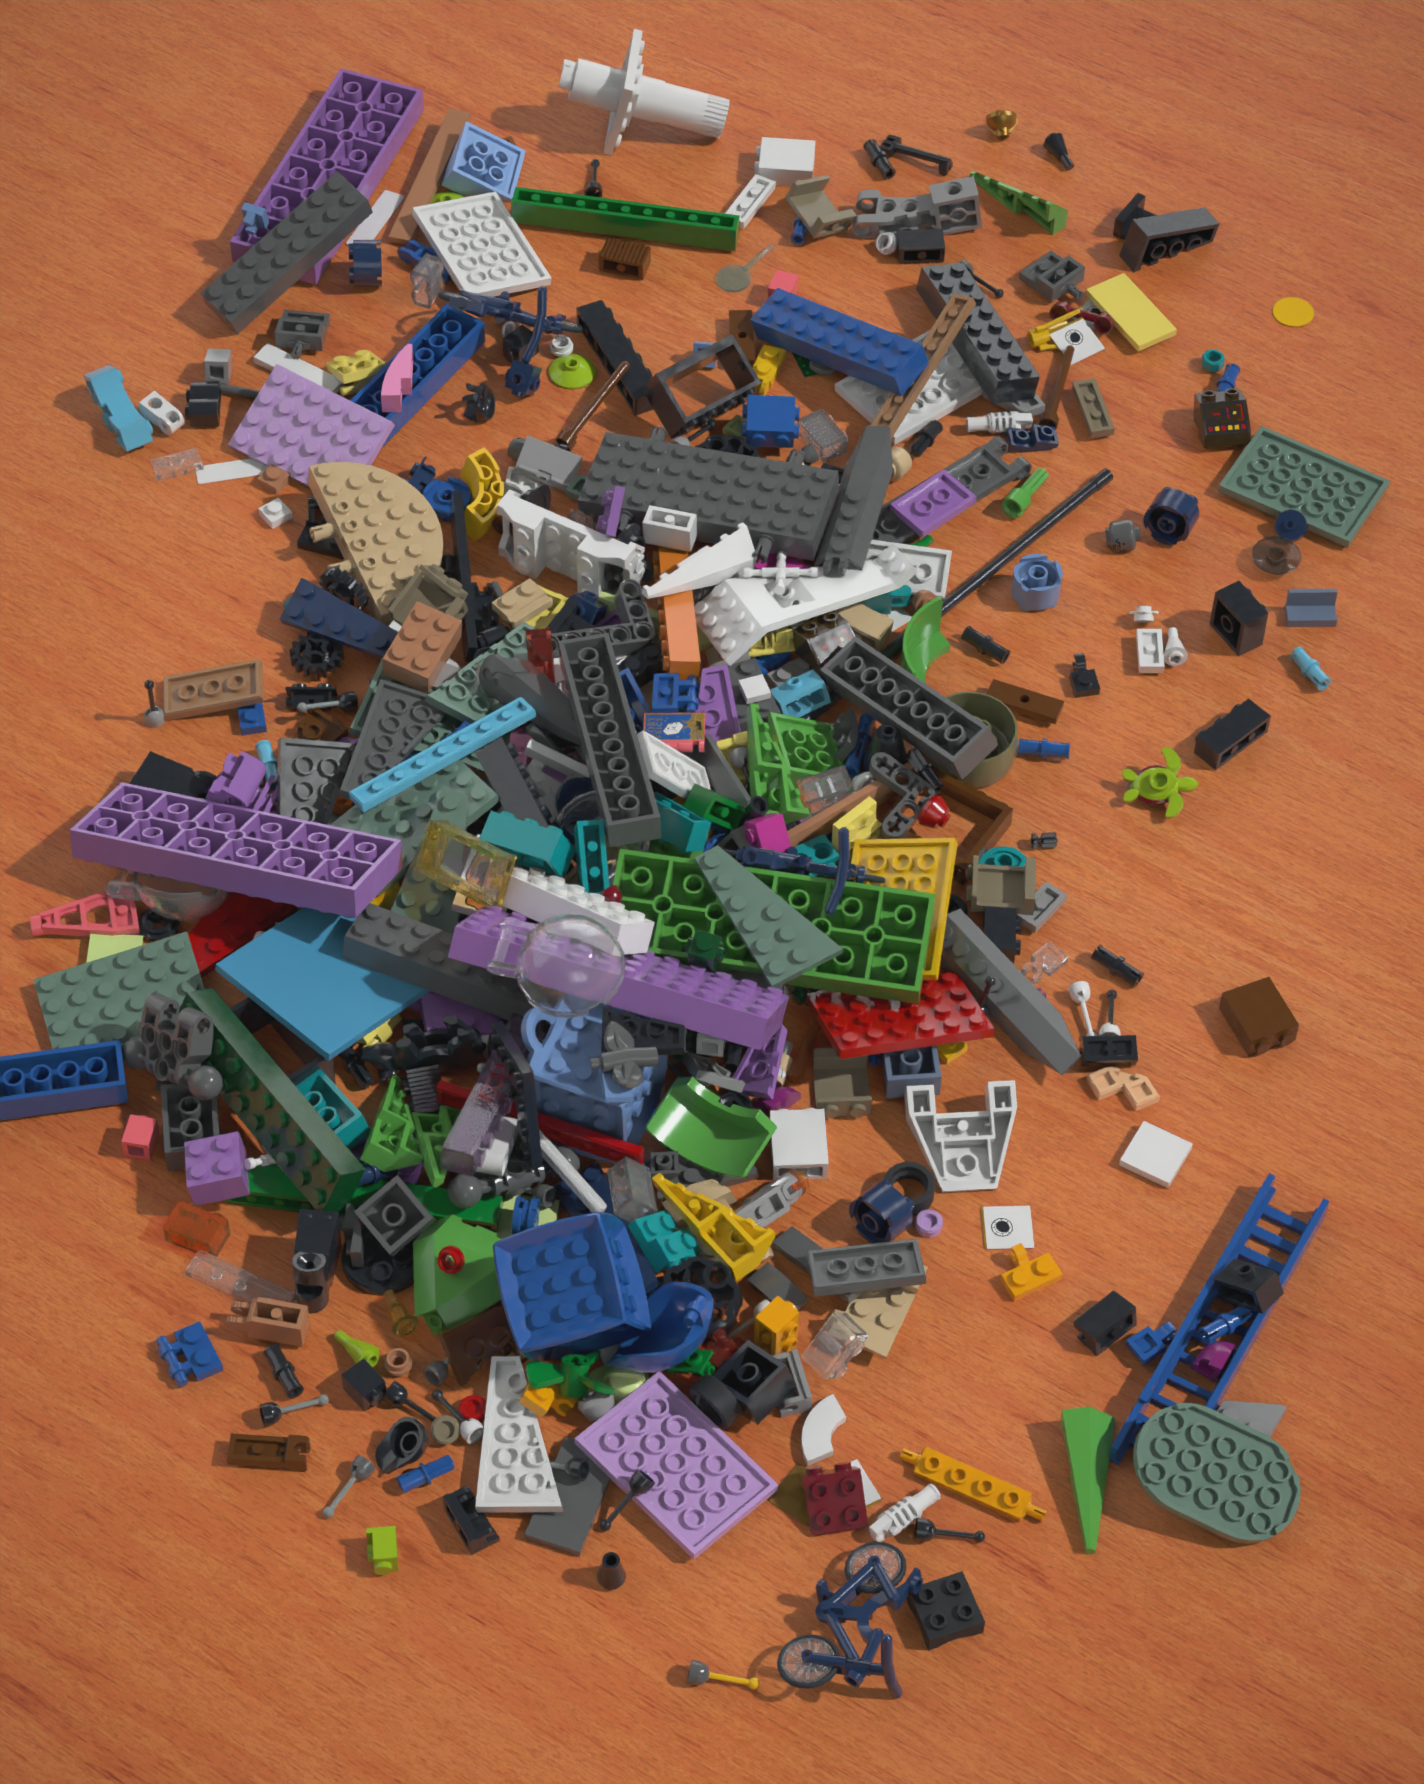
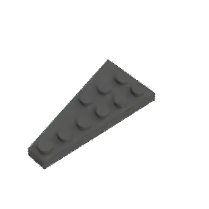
M380 679L340 788L339 796L350 799L349 792L402 763L447 713L424 702L428 695L427 693Z
M279 738L277 815L328 825L343 776L348 767L350 755L356 743Z

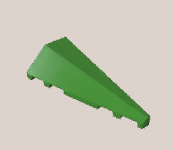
M446 1105L440 1106L439 1114L412 1112L411 1114L415 1126L413 1135L420 1143L418 1153L423 1154L421 1162L433 1187H438L444 1182L466 1113Z

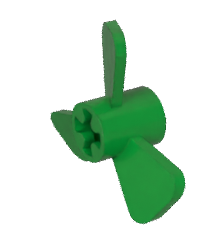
M599 1350L579 1355H565L562 1357L561 1366L539 1361H530L526 1365L528 1383L535 1389L559 1383V1393L570 1398L584 1397L587 1394L588 1387L600 1393L615 1394L613 1387L589 1377L590 1365L600 1358L601 1351Z

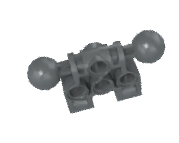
M159 993L149 995L145 1000L141 1017L140 1036L130 1038L122 1050L123 1060L132 1069H147L148 1072L154 1074L160 1081H169L182 1088H189L190 1092L200 1100L208 1101L215 1098L223 1087L222 1076L214 1067L201 1066V1062L211 1055L213 1042L212 1017L191 1007L184 1008L180 1012V1005L177 1001Z
M519 1132L503 1176L475 1172V1159L480 1142L475 1137L456 1142L450 1164L457 1173V1176L451 1180L447 1193L452 1204L463 1209L471 1208L478 1204L484 1193H488L491 1197H497L500 1193L516 1196L523 1194L525 1189L531 1187L532 1184H542L547 1175L557 1180L562 1179L546 1161H542V1168L532 1170L527 1160H522L519 1145L523 1144ZM557 1146L556 1148L578 1172L580 1160L576 1151L568 1146Z

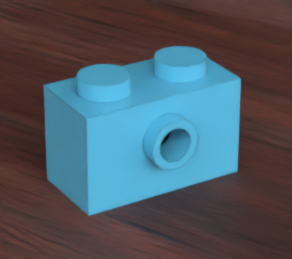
M813 669L798 677H792L787 682L771 689V693L783 715L801 717L831 702L825 682Z

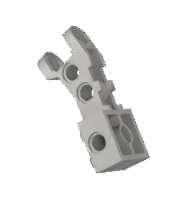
M974 176L929 185V194L909 198L883 197L879 190H863L857 195L856 208L863 212H876V214L856 216L853 220V234L859 238H877L881 233L891 232L896 235L897 230H919L920 228L932 226L934 229H943V235L982 228L979 195ZM871 200L873 203L865 204L862 201ZM866 224L869 226V228L863 229L860 228L858 225Z

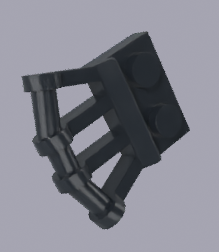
M308 497L309 519L306 520V525L297 540V547L344 559L334 537L313 542L310 528L326 524L327 522L324 516L321 522L315 521V509H320L314 497Z

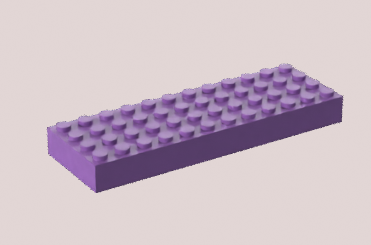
M341 68L254 203V205L266 209L269 219L266 230L259 228L252 235L245 232L247 225H244L242 222L230 241L232 262L240 259L337 171L369 200L424 111L423 90ZM344 239L299 280L317 285Z
M123 782L70 829L72 857L83 859L86 862L102 863L109 867L129 869L132 872H144L153 874L156 877H167L176 879L179 882L199 884L202 887L223 889L226 892L246 894L249 897H260L273 902L293 904L296 907H307L323 913L339 914L346 918H356L403 868L402 840Z
M494 904L483 906L455 926L448 954L449 958L646 1017L682 1024L687 1029L757 1050H761L782 1026L789 995L782 994L783 991L775 987H767L765 989L758 987L757 983L751 980L742 979L738 981L731 979V975L724 972H716L715 974L707 972L705 967L697 964H690V966L680 964V960L674 957H664L663 959L654 956L655 953L650 950L647 953L611 955L545 924L528 919L527 916L518 912H512V914L504 912L502 907Z

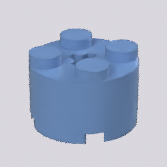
M1030 554L1021 558L1020 562L1015 565L1011 593L1014 600L1019 604L1020 609L1024 611L1054 608L1057 605L1061 592L1063 571L1056 560L1052 562L1047 559L1048 556L1043 554Z

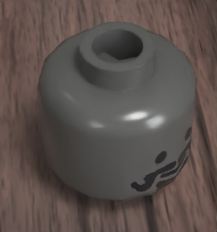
M1130 519L1112 521L1109 524V528H1105L1107 547H1111L1113 552L1133 551L1136 548V542L1141 541L1140 527H1135L1134 522Z

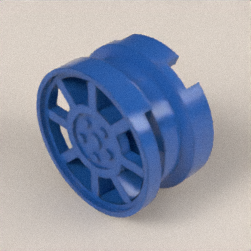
M522 1196L516 1197L512 1218V1235L538 1226L540 1198L525 1200Z

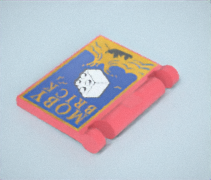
M644 713L643 731H646L680 753L693 752V745H698L699 752H704L706 713Z

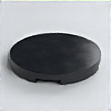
M361 1225L365 1249L364 1267L352 1266L351 1256L346 1254L347 1242L344 1243L342 1268L348 1281L360 1291L371 1295L387 1296L402 1292L414 1284L413 1242L419 1235L395 1256H391L366 1225Z

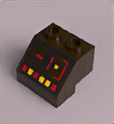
M1229 388L1221 392L1206 390L1202 393L1194 394L1193 420L1199 429V440L1204 448L1249 444L1251 441V427L1247 401L1241 390Z
M833 610L793 629L795 653L809 664V671L813 669L826 683L820 669L855 637V634L849 622Z

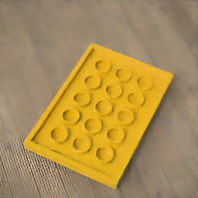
M956 839L855 840L851 864L864 866L865 874L884 877L886 880L883 884L864 881L863 884L935 894V910L923 980H938L958 844Z

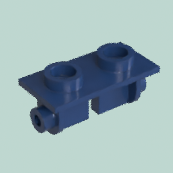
M426 456L420 464L415 462L408 473L412 478L410 480L405 478V481L415 487L422 495L425 489L423 486L426 487L436 476V469L431 465L427 466L424 464Z

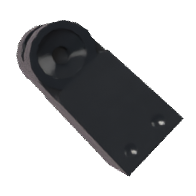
M150 751L129 784L206 800V796L217 776L206 771L194 772L192 768Z
M300 1209L294 1257L292 1259L296 1303L307 1305L308 1313L310 1314L323 1310L329 1301V1290L333 1283L342 1246L339 1212Z

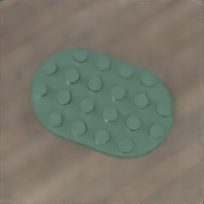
M1178 1403L1157 1411L1145 1422L1136 1437L1133 1450L1134 1468L1146 1494L1164 1510L1220 1537L1237 1543H1259L1266 1541L1280 1533L1292 1521L1298 1509L1301 1495L1300 1479L1298 1474H1295L1293 1466L1289 1461L1290 1456L1284 1448L1264 1433L1211 1408L1194 1403Z

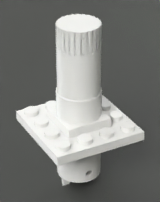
M633 30L621 69L578 58L577 62L564 59L558 87L569 90L568 100L610 111L604 154L612 156L614 148H619L622 135L619 133L624 132L625 127L629 126L631 117L720 139L728 114L730 100L642 75L644 64H641L643 56L639 54H642L645 41L641 40L643 31Z

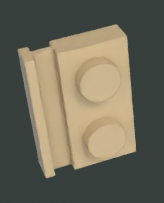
M530 578L492 602V609L507 623L510 622L514 629L521 623H526L553 606V598L548 597L546 592Z

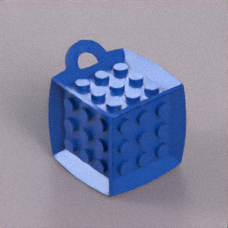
M605 1212L574 1216L524 1230L494 1243V1262L502 1303L518 1351L525 1357L533 1361L561 1359L569 1354L579 1355L607 1348L650 1331L649 1308L640 1267L624 1223L616 1216Z

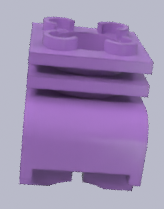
M241 751L239 757L229 753L223 764V770L220 771L213 782L206 800L274 814L277 809V804L274 801L277 802L278 784L273 794L268 792L276 776L271 774L265 787L261 788L259 785L267 771L265 764Z

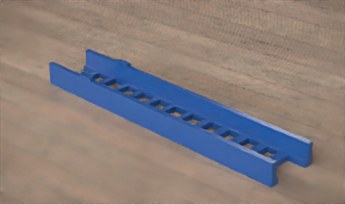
M1268 1174L1113 1442L1109 1454L1110 1462L1119 1466L1129 1447L1134 1448L1135 1436L1141 1426L1150 1418L1143 1415L1150 1402L1164 1408L1178 1404L1160 1395L1166 1382L1206 1400V1407L1217 1410L1278 1300L1263 1314L1252 1310L1248 1312L1255 1316L1249 1328L1242 1325L1235 1328L1234 1333L1242 1336L1243 1339L1236 1350L1233 1349L1229 1356L1231 1358L1225 1371L1221 1370L1217 1377L1219 1381L1213 1392H1210L1172 1372L1179 1360L1190 1366L1196 1357L1184 1352L1191 1339L1207 1346L1200 1339L1204 1334L1198 1335L1196 1330L1203 1318L1213 1322L1216 1320L1217 1315H1219L1208 1310L1215 1297L1220 1299L1213 1278L1234 1258L1238 1259L1239 1257L1254 1265L1276 1271L1284 1291L1323 1222L1330 1201L1323 1198L1307 1224L1269 1206L1276 1193V1188L1273 1187L1275 1175ZM1261 1217H1264L1301 1236L1295 1244L1257 1226ZM1251 1237L1289 1255L1286 1263L1282 1264L1245 1245Z

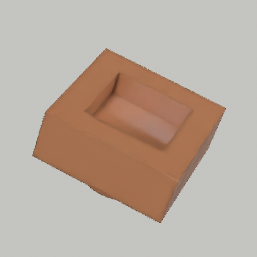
M271 464L257 478L259 486L277 495L291 481V473Z

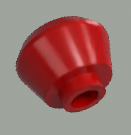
M940 795L932 796L924 805L917 817L920 825L936 829L938 826L943 828L951 817L948 814L950 808Z

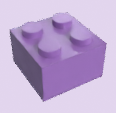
M238 1131L184 1142L187 1189L195 1206L250 1195L248 1170L244 1167V1160L247 1159V1150Z

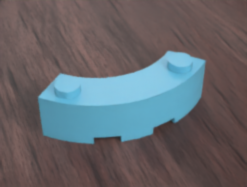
M108 365L83 375L94 403H97L98 407L104 411L101 417L109 431L112 430L115 435L118 434L119 437H116V441L124 450L129 451L153 441L151 436L153 428L149 420H146L139 414L123 387L124 379L119 369Z

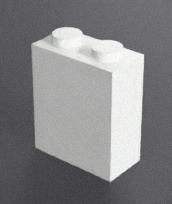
M762 137L761 146L756 148V160L759 161H755L754 175L757 174L776 182V186L789 187L797 180L802 181L813 178L815 141Z
M806 1108L803 1110L779 1109L770 1111L769 1119L777 1126V1129L770 1138L773 1181L788 1172L794 1175L797 1180L828 1179L829 1162L824 1109Z

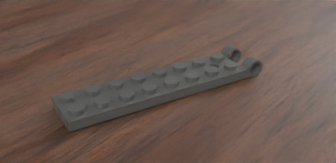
M996 436L990 442L944 468V470L977 496L976 502L1012 480L1025 478L1030 473L1032 465L1024 457L1017 458L1009 465L1004 462L1000 457L1007 452L1009 445L1000 436ZM923 482L882 505L872 540L908 544L920 537L890 511V504Z

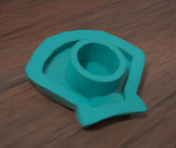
M995 847L983 854L979 864L1024 867L1026 856L1013 847Z

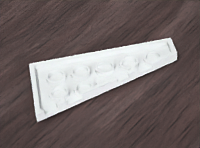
M491 1356L475 1505L477 1513L563 1512L537 1416L518 1402L527 1386L520 1356Z

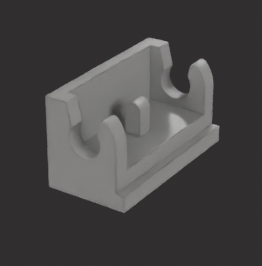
M797 1348L791 1349L789 1352L773 1355V1357L787 1365L796 1383V1386L777 1405L781 1418L811 1411L812 1394Z

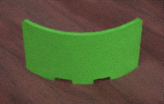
M941 597L926 603L913 615L906 627L903 638L901 667L925 684L927 669L940 656L950 652V644L940 632L943 603Z
M694 1077L676 1078L647 1122L645 1130L671 1151H678L680 1157L703 1169L723 1176L745 1178L777 1129V1126L760 1109H749L733 1104L730 1108L719 1103L720 1097L705 1088Z

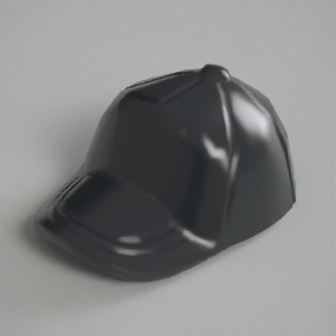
M403 1417L390 1428L378 1445L375 1453L376 1462L383 1473L390 1474L402 1465L413 1463L423 1456L429 1443L428 1433L424 1425L415 1418Z

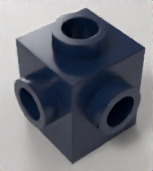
M513 360L511 368L505 374V387L512 389L511 394L524 398L525 394L534 395V392L540 386L541 380L539 377L542 368L524 363L523 361Z
M590 591L575 593L570 597L579 603L576 615L592 625H595L604 618L609 607L598 600V596Z

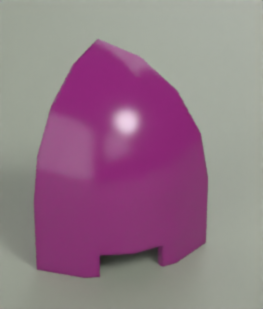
M776 1087L773 1100L757 1098L753 1102V1107L760 1109L769 1118L770 1111L788 1109L802 1097L801 1093L793 1088Z
M1225 1341L1208 1344L1196 1356L1190 1369L1215 1382L1232 1353L1235 1344Z

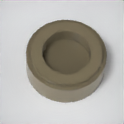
M449 1415L435 1418L430 1426L431 1437L439 1444L454 1442L460 1433L458 1421Z

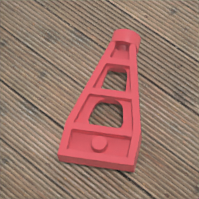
M133 887L106 890L41 912L39 915L30 916L33 937L45 934L73 936L140 934ZM100 906L109 908L111 919L106 924L91 923L86 918L87 913L92 909ZM75 912L81 914V923L78 925H63L60 923V918L64 915Z

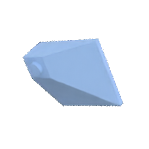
M466 121L447 165L442 186L464 196H475L496 191L501 201L511 202L526 150Z

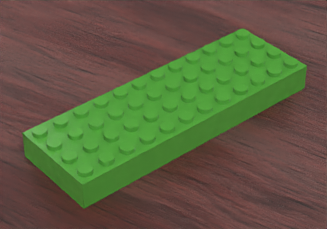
M620 849L613 885H617L622 894L621 904L625 905L626 910L644 913L646 919L655 922L648 950L655 953L654 956L663 959L664 957H674L680 960V964L690 966L685 947L688 938H693L696 929L722 937L723 947L726 948L722 963H718L715 973L724 972L730 974L731 970L762 974L695 863V859ZM745 867L843 948L842 954L788 981L785 985L919 1004L935 910V894L846 881L836 911L833 915L829 916L825 913V907L835 884L834 879Z

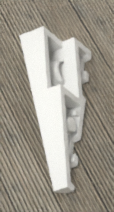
M740 523L737 525V531L731 535L723 534L720 536L721 541L714 546L709 547L706 545L677 564V570L671 574L663 573L660 575V581L651 587L648 585L643 586L641 594L650 599L717 585L725 579L744 577V568L754 569L757 555L755 558L752 556L755 549L747 526L744 523Z

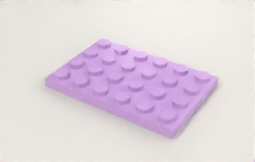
M276 364L228 445L232 449L268 467L274 464L291 473V479L309 487L308 476L309 466L328 462H353L372 465L395 424Z
M660 1371L575 1438V1444L626 1494L631 1491L629 1481L637 1468L644 1471L654 1480L655 1485L650 1491L642 1495L635 1494L632 1500L693 1560L778 1490V1484Z

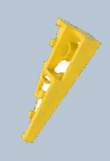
M661 1173L652 1177L655 1187L717 1260L731 1270L736 1282L760 1265L776 1237L775 1232L771 1228L765 1229L757 1225L753 1219L749 1217L745 1219L735 1214L731 1208L699 1192L695 1194L687 1190L679 1182L675 1184L665 1179Z

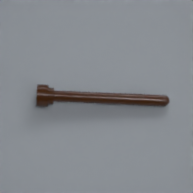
M1068 345L1065 349L1048 410L1041 415L1039 425L1052 426L1057 429L1059 423L1057 410L1075 351L1072 345Z
M627 361L621 362L570 429L560 432L556 438L557 444L570 445L571 449L575 446L579 431L629 369Z

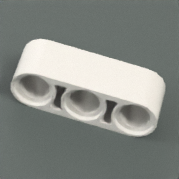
M491 1114L476 1154L475 1172L497 1176L504 1175L518 1135L517 1118Z

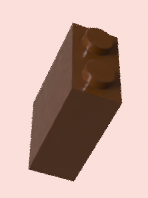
M1270 977L1222 993L1219 1009L1248 1057L1257 1053H1266L1271 1048L1280 1045H1289L1296 1040L1299 1024Z

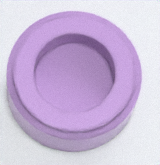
M927 1209L917 1214L915 1230L920 1236L933 1238L940 1234L943 1219L938 1212Z

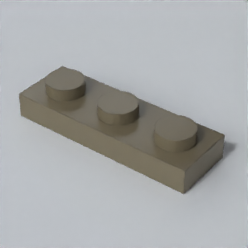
M1096 379L1072 382V390L1090 438L1114 435L1115 428Z

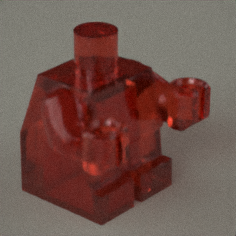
M722 1327L714 1332L712 1336L714 1340L707 1343L704 1350L714 1352L709 1361L715 1367V1373L745 1343L740 1337H737L734 1341L730 1337L726 1338V1332Z

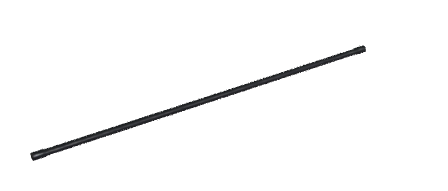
M1106 468L1101 470L1084 487L944 599L941 618L1091 495L1100 491L1113 480L1112 472ZM904 633L879 653L888 659L894 657L903 649ZM832 690L828 693L831 700L830 703L799 718L815 721L843 697ZM617 864L608 872L609 886H613Z

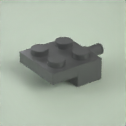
M1051 250L1020 271L1019 279L1051 302L1066 293L1079 300L1083 296V291L1075 286L1084 281L1085 267L1069 255L1063 259Z
M284 310L282 318L278 320L275 331L276 347L293 349L291 353L293 359L296 358V355L297 359H300L302 350L322 351L330 325V314Z

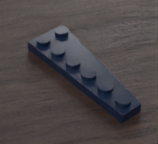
M301 578L279 618L285 625L322 638L326 637L330 641L380 659L385 656L398 634V631L304 578Z
M596 1162L578 1172L607 1204L604 1212L616 1216L624 1223L637 1257L646 1294L658 1288V1280L629 1229V1222L599 1163ZM564 1181L553 1186L556 1189V1200H560V1205L570 1217L592 1213Z

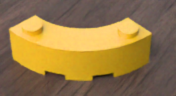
M485 447L467 456L460 476L470 488L473 502L464 511L466 534L474 542L485 535L490 529L497 514V504L504 494V482L501 481L499 475L500 469Z

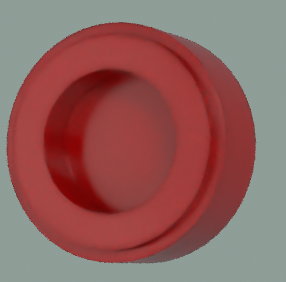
M470 1395L460 1402L459 1414L465 1420L474 1418L480 1423L485 1420L486 1401L482 1397Z

